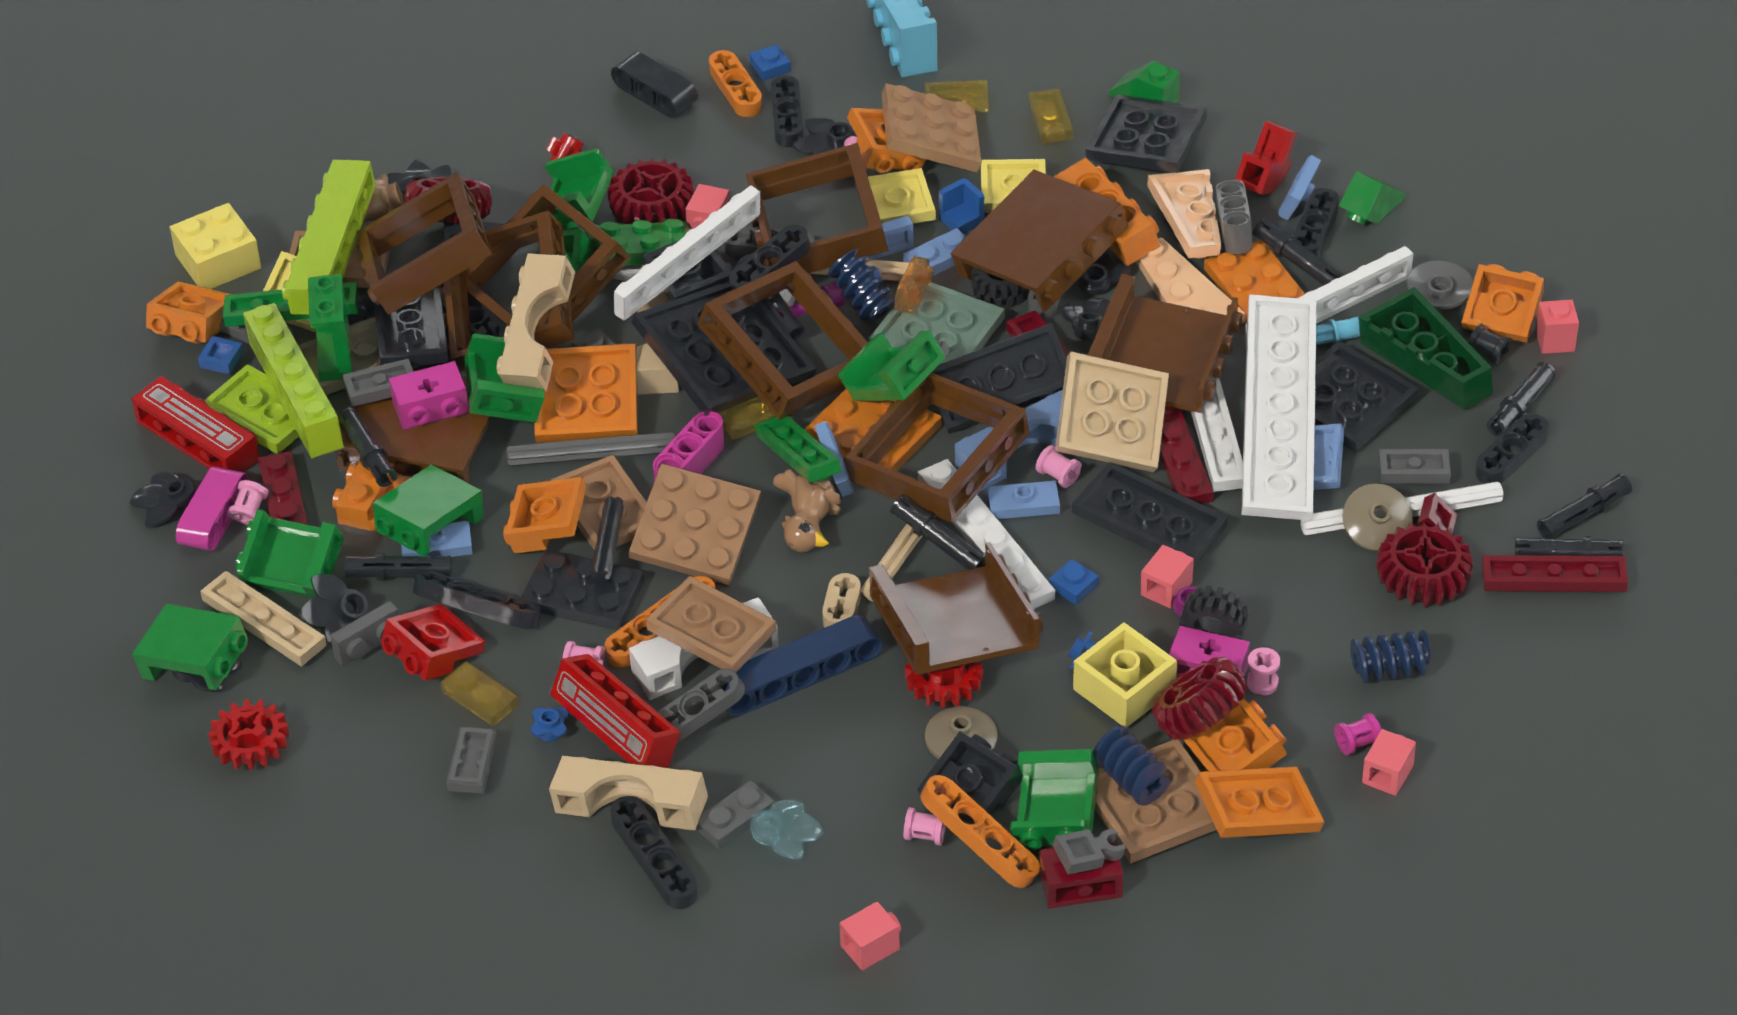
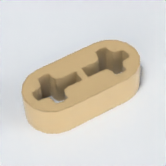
M841 573L834 576L829 582L823 605L824 628L857 615L861 600V584L855 575ZM844 589H848L845 597L840 596ZM838 611H843L840 619H836Z

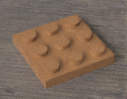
M885 84L881 94L887 149L978 172L982 161L974 107L961 101L946 100L932 93L924 94L913 91L902 85Z
M661 464L632 541L629 558L692 576H705L714 582L730 586L761 499V491Z
M1178 739L1147 750V752L1153 753L1156 756V762L1164 763L1166 766L1164 775L1170 779L1169 787L1151 804L1138 805L1132 796L1123 790V787L1118 786L1113 778L1106 774L1103 768H1099L1095 811L1107 829H1115L1118 834L1115 841L1118 845H1125L1124 855L1130 864L1217 830L1194 782L1200 770Z

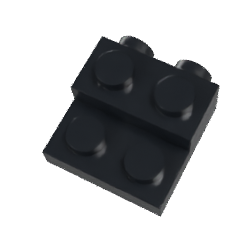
M678 241L642 255L643 266L650 264L667 247L673 246ZM716 249L664 289L663 292L670 301L730 281L729 276L733 268L729 263L723 262Z
M959 731L920 784L917 791L921 795V791L930 777L942 775L952 780L990 815L997 804L1005 805L1021 783L1023 776L1018 766V760L1006 752L998 755L990 750L992 746L979 735L974 734L972 737H969ZM964 813L958 814L964 823L969 825L975 824L969 815Z

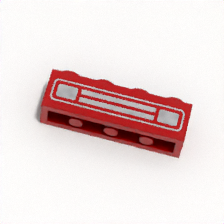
M160 376L131 398L136 421L208 469L212 466L245 472L258 461V440L251 430L240 427L226 414L215 411L203 399L190 395L177 383L173 384Z
M590 654L563 658L550 695L567 712H570L581 721L587 730L596 734L608 745L609 749L619 754L629 764L654 765L668 768L681 732Z

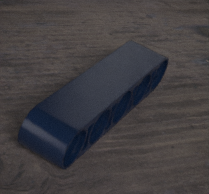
M854 615L749 659L736 672L744 683V694L737 703L726 711L734 717L747 714L864 664L880 654L884 645L883 641L866 617ZM728 683L722 686L724 692L730 689Z

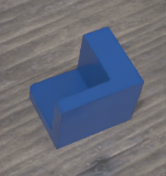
M966 178L939 191V219L950 230L958 228L963 234L975 229L985 219L984 194Z

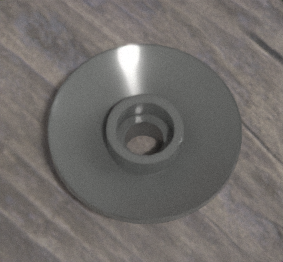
M1441 260L1419 264L1411 270L1407 278V290L1415 287L1435 309H1450L1464 304L1469 299L1473 285V279L1466 269L1455 263Z

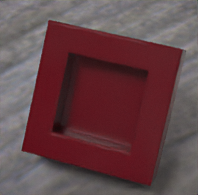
M1436 493L1424 497L1418 523L1422 525L1424 521L1428 527H1434L1439 523L1441 530L1444 531L1452 528L1453 532L1457 513Z

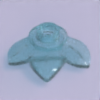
M791 799L775 802L770 810H762L755 813L750 822L752 836L757 842L763 845H771L777 854L791 859H802L803 847L801 843L822 837L824 829L815 818L808 814H803L805 805L802 802Z

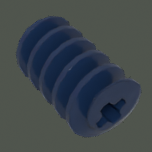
M855 249L838 259L830 267L828 274L831 278H838L836 285L839 289L846 288L843 295L846 299H853L851 302L852 308L854 310L861 309L858 315L859 318L873 322L890 311L897 304L898 299L886 300L885 297L891 289L889 287L881 290L878 289L883 278L880 276L871 279L870 276L876 268L871 266L864 269L863 265L868 260V257L865 255L856 258L855 255L859 249Z
M1425 630L1419 632L1418 638L1413 631H1408L1404 636V640L1399 633H1393L1390 641L1385 635H1379L1376 638V642L1371 637H1364L1361 645L1357 639L1351 640L1352 664L1356 673L1360 674L1363 683H1368L1370 672H1374L1377 680L1382 681L1384 670H1388L1393 680L1397 679L1399 668H1402L1405 676L1409 678L1414 666L1417 667L1421 676H1425L1426 666L1429 665L1430 646Z
M1119 725L1108 731L1095 746L1093 754L1096 763L1100 768L1104 769L1109 777L1113 778L1118 786L1123 787V790L1132 796L1138 805L1151 804L1169 787L1170 779L1164 775L1166 766L1162 762H1156V756L1153 753L1147 752L1146 746L1138 743L1135 735L1128 734L1129 731L1124 725Z

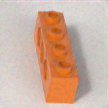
M1084 158L1054 176L1121 203L1129 227L1108 248L1126 266L1160 247L1156 235L1159 232V228L1155 220L1150 215L1145 216L1137 202L1133 198L1129 200L1124 195L1122 188L1117 182L1111 183L1099 165L1095 167L1087 158Z

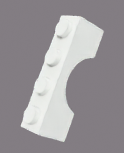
M759 597L743 603L772 618ZM777 624L776 631L749 659L779 647ZM660 636L629 648L631 672L649 700L682 688V675L685 668L698 658V656Z

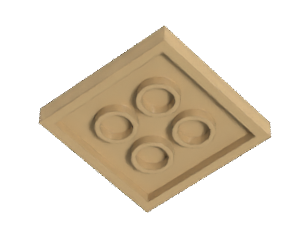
M1070 352L1066 362L1055 451L1154 472L1158 468L1169 373Z

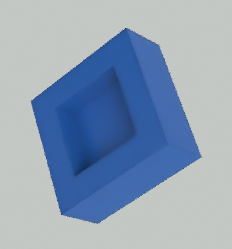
M778 44L749 53L750 64L763 81L791 72V62Z
M212 336L198 357L199 367L230 375L244 353L243 344Z
M1071 559L1049 578V583L1056 593L1077 605L1099 585V575Z

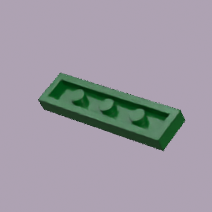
M343 283L348 315L357 314L359 293L357 283ZM282 289L225 295L223 320L225 327L245 326L244 312L272 303L276 304L284 321L309 319V315L291 314L288 300L283 298Z
M775 416L754 424L756 436L808 482H823L828 480L831 475L842 472L839 459L790 417L786 416L779 420Z

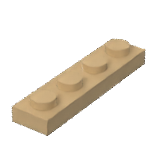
M227 571L223 572L200 591L204 602L223 614L239 616L244 629L301 667L327 646L324 635Z

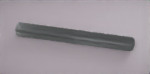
M674 432L510 445L507 447V461L510 466L598 459L611 455L622 457L657 454L666 448L675 438Z

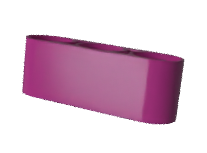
M704 412L697 414L666 446L653 462L654 482L661 464L702 474L724 449L723 419L718 413L710 412L706 417Z
M212 466L178 522L176 529L177 544L210 552L214 551L233 520L229 517L228 510L229 507L234 506L239 494L238 484L240 481L249 480L248 474Z

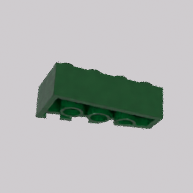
M1415 287L1358 316L1360 343L1462 409L1465 410L1493 395L1492 367Z

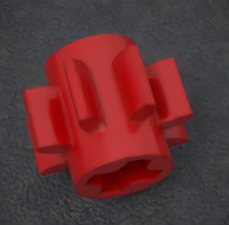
M563 132L561 138L552 136L546 148L552 154L549 161L585 152L582 150L585 143Z

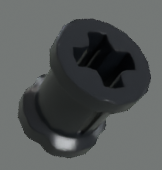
M1481 323L1472 332L1468 343L1475 351L1491 357L1492 362L1499 365L1510 351L1512 338L1507 335L1500 337L1488 331L1487 326Z

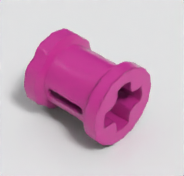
M1372 713L1365 714L1361 720L1347 725L1343 722L1339 723L1334 728L1337 744L1345 755L1353 754L1356 748L1370 743L1373 745L1381 731L1380 724Z

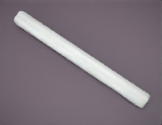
M1499 482L1434 492L1453 510L1493 504L1503 500V489ZM1433 493L1405 497L1410 505L1412 517L1420 516L1424 497ZM1343 508L1313 513L1311 521L1300 520L1303 534L1308 536L1345 529L1342 519ZM1374 510V514L1376 517H1386V514L1383 510Z

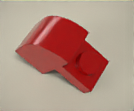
M1265 121L1255 151L1243 154L1235 180L1242 181L1246 189L1258 194L1272 193L1285 179L1291 167L1292 161L1288 159L1298 132L1272 121Z

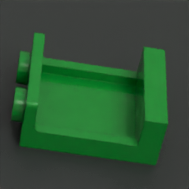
M592 149L547 161L545 169L553 180L550 189L593 222L614 173V170L600 150ZM555 208L551 214L561 223L563 230L578 227L558 209Z
M342 274L308 278L310 327L316 329L319 382L343 380V374L353 372L351 330Z
M929 330L920 331L904 348L892 347L886 336L880 333L876 334L838 373V377L854 401L905 400L946 356Z
M473 334L465 355L469 412L536 423L545 399L544 389L504 383L497 374V361L500 356H503L505 348L504 338Z
M432 464L373 502L376 531L422 556L430 553V537L460 517L472 524H476L484 518L482 490Z
M257 509L254 519H251L247 526V541L244 550L239 552L236 559L235 568L237 575L244 583L250 586L312 599L316 597V594L311 584V577L319 574H333L345 537L335 524L322 522L321 528L272 518L264 510Z
M166 604L132 655L142 679L155 681L162 669L201 675L204 677L208 689L217 690L224 678L229 675L230 669L240 654L246 649L248 637L239 616Z
M1092 749L1019 751L1018 766L1023 777L1017 821L1011 822L1010 830L1013 837L1027 849H1039L1041 847L1053 846L1055 837L1058 835L1088 829L1092 833L1099 767Z

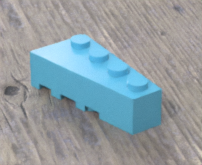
M866 0L868 8H873L876 27H881L884 47L889 46L892 66H897L901 77L938 71L937 22L934 18L929 19L930 11L927 6L923 7L922 0Z

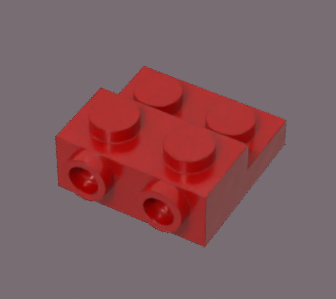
M443 604L386 619L381 640L382 648L387 655L398 657L403 661L404 667L409 674H417L424 681L453 673L455 661L483 653L486 642Z

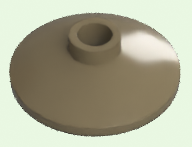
M1368 484L1358 488L1349 496L1343 508L1342 519L1348 536L1357 545L1364 549L1378 552L1387 534H1394L1397 527L1406 530L1409 523H1412V511L1405 497L1396 489L1383 484ZM1374 510H1383L1386 514V517H1376L1374 514Z
M952 707L940 711L930 719L925 729L926 746L937 759L942 756L959 731L969 737H972L974 734L979 735L992 746L990 749L992 751L998 739L997 728L993 720L984 712L971 707Z

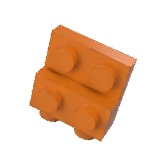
M850 109L847 119L858 137L856 143L859 145L865 168L885 173L891 169L906 171L923 167L926 159L887 149L883 109Z
M1479 264L1461 322L1462 328L1474 331L1482 323L1487 326L1488 331L1500 337L1507 335L1512 340L1527 343L1533 321L1538 313L1539 302H1541L1543 296L1544 278H1540L1538 275L1528 271L1521 273L1508 271L1496 264H1489L1488 266Z
M178 281L147 303L146 328L151 329L156 334L164 336L176 335L188 342L206 343L212 336L221 331L220 323L223 318L225 295L232 294Z
M360 460L357 465L351 464L346 473V486L344 489L337 488L333 495L332 506L336 509L338 524L377 532L374 524L373 502L410 479L411 476L397 474L396 481H393L390 475L387 474L392 485L380 487L370 470L364 468Z
M582 477L517 486L514 500L510 503L508 523L503 529L504 540L507 545L511 546L514 554L547 550L549 539L575 535L587 487Z
M1243 698L1239 701L1238 707L1232 709L1230 715L1224 717L1219 724L1213 725L1208 731L1201 732L1197 737L1191 736L1189 739L1183 740L1207 771L1270 768L1287 755L1282 746L1287 740L1275 724L1268 727L1263 720L1267 716L1254 699L1248 703Z

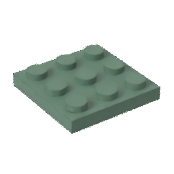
M917 277L870 336L869 341L876 334L883 333L892 347L904 348L920 331L929 330L936 342L945 340L950 349L944 362L982 349L1005 319V309Z

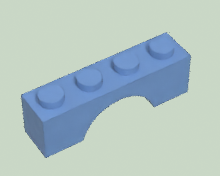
M1063 390L1024 408L1026 409L1030 434L1019 447L1031 443H1046L1056 446ZM987 427L955 443V468L957 470L994 428ZM1007 460L981 491L1007 478Z

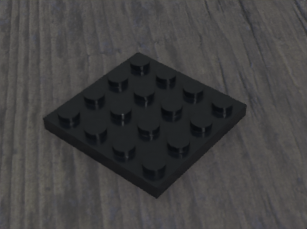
M730 281L635 313L631 322L699 410L704 412L705 417L710 412L718 413L759 398L757 393L697 325L705 303L733 291ZM762 300L730 315L790 385L814 377L817 370L815 365Z

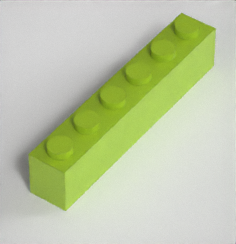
M332 160L328 173H324L321 193L315 197L314 212L308 216L305 236H302L299 240L298 255L291 262V274L289 279L283 283V298L288 300L291 314L309 315L308 278L342 274L343 279L358 237L357 231L361 229L376 187L371 161Z
M276 304L263 305L244 312L243 316L249 344L311 459L344 448L338 417Z

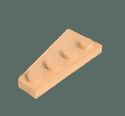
M1210 170L1148 175L1147 187L1187 257L1201 259L1207 256L1220 255L1221 240L1218 221L1215 219L1216 208L1212 199L1213 189L1212 184H1210Z
M1158 238L1159 248L1136 261L1160 301L1227 315L1228 304L1231 305L1232 300L1163 238ZM1238 307V312L1243 314L1242 323H1245V312Z

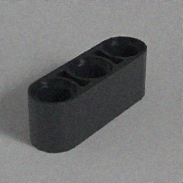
M641 52L632 53L611 69L612 79L620 89L667 117L674 118L698 100L697 91L689 80Z

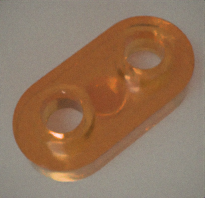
M914 256L911 259L896 291L895 310L911 313L913 308L919 307L922 299V290L924 286L930 285L933 278L934 270L932 266H929V259Z

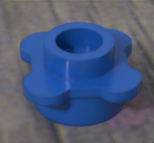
M1089 631L1085 640L1079 637L1076 639L1068 654L1069 657L1076 660L1096 644V642L1090 640L1091 631ZM1074 660L1069 667L1070 670L1074 667Z
M538 707L533 710L532 717L535 720L534 725L530 728L533 736L539 737L544 741H555L567 732L564 720L568 717V712L565 708L544 709L543 707Z

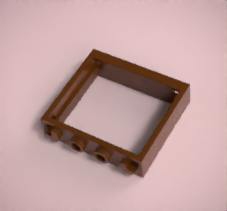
M858 143L745 174L748 186L751 185L760 191V215L751 221L753 228H760L754 230L758 249L773 238L763 203L764 200L853 176L868 227L812 242L807 254L797 262L807 273L831 267L838 259L855 249H859L855 255L856 258L865 255L869 257L889 251ZM766 258L762 264L764 266H772L777 263L778 258Z
M458 172L357 231L360 244L356 248L362 257L360 264L366 273L363 277L369 286L367 290L368 295L377 306L381 304L388 315L492 255L475 197ZM453 212H457L462 232L385 277L380 255Z
M543 183L507 223L548 210L552 213L556 208L601 244L574 275L570 291L574 321L631 257L618 242ZM519 248L483 259L465 270L467 292L506 326H510L512 315L481 289ZM547 312L540 318L537 326L548 323Z
M549 210L485 230L492 255L487 258L536 242L540 244V254L566 256L563 227ZM465 271L444 282L441 294L447 311V315L444 316V324L449 333L450 343L447 345V350L451 353L452 362L455 361L466 373L465 355L471 340V326ZM569 295L568 302L556 305L547 311L548 323L537 326L535 329V342L543 345L545 349L575 340Z
M797 261L705 303L697 323L779 420L845 388L838 377V373L868 343L853 326L852 322L842 314L831 298L821 290L810 274ZM785 289L791 293L848 359L794 387L788 383L730 316Z
M930 373L905 400H896L891 403L885 414L876 424H873L868 429L867 434L859 443L851 448V452L845 457L850 481L895 500L904 494L926 512L930 510L937 517L953 523L1030 434L1026 409ZM930 404L994 428L941 489L878 465L880 460Z

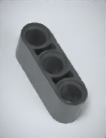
M1235 179L1224 180L1216 185L1217 211L1223 248L1231 254L1246 253L1253 248V238L1245 184Z

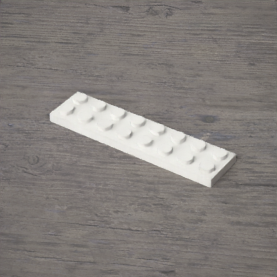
M1249 294L1241 515L1312 520L1316 300Z

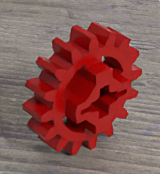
M981 661L916 675L908 662V665H905L908 691L914 690V698L916 700L926 697L927 706H931L934 701L940 702V707L945 708L947 702L952 701L957 707L960 706V698L963 697L970 701L972 700V691H980V681H983V666H981Z
M245 699L242 707L231 703L230 712L227 713L222 710L218 712L220 721L211 720L212 731L208 732L213 755L214 757L220 756L221 764L223 765L232 761L235 770H238L242 764H247L248 769L253 770L254 763L260 762L264 767L268 766V757L278 759L280 757L278 749L287 748L286 738L290 736L285 715L283 712L278 713L277 707L274 704L265 708L264 700H259L256 705H251L249 699Z

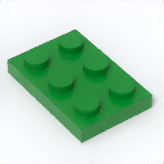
M668 219L662 223H650L639 220L633 222V224L604 222L601 225H596L618 242L631 257L625 265L643 264L642 255L681 240L690 230L686 221L678 219ZM590 236V239L597 250L601 246V244Z

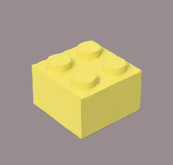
M229 203L169 226L175 255L197 286L213 289L261 269L257 241Z
M1123 622L1074 660L1073 690L1127 728L1154 706L1156 698L1161 696L1162 690L1167 688L1171 681L1176 680L1177 660Z

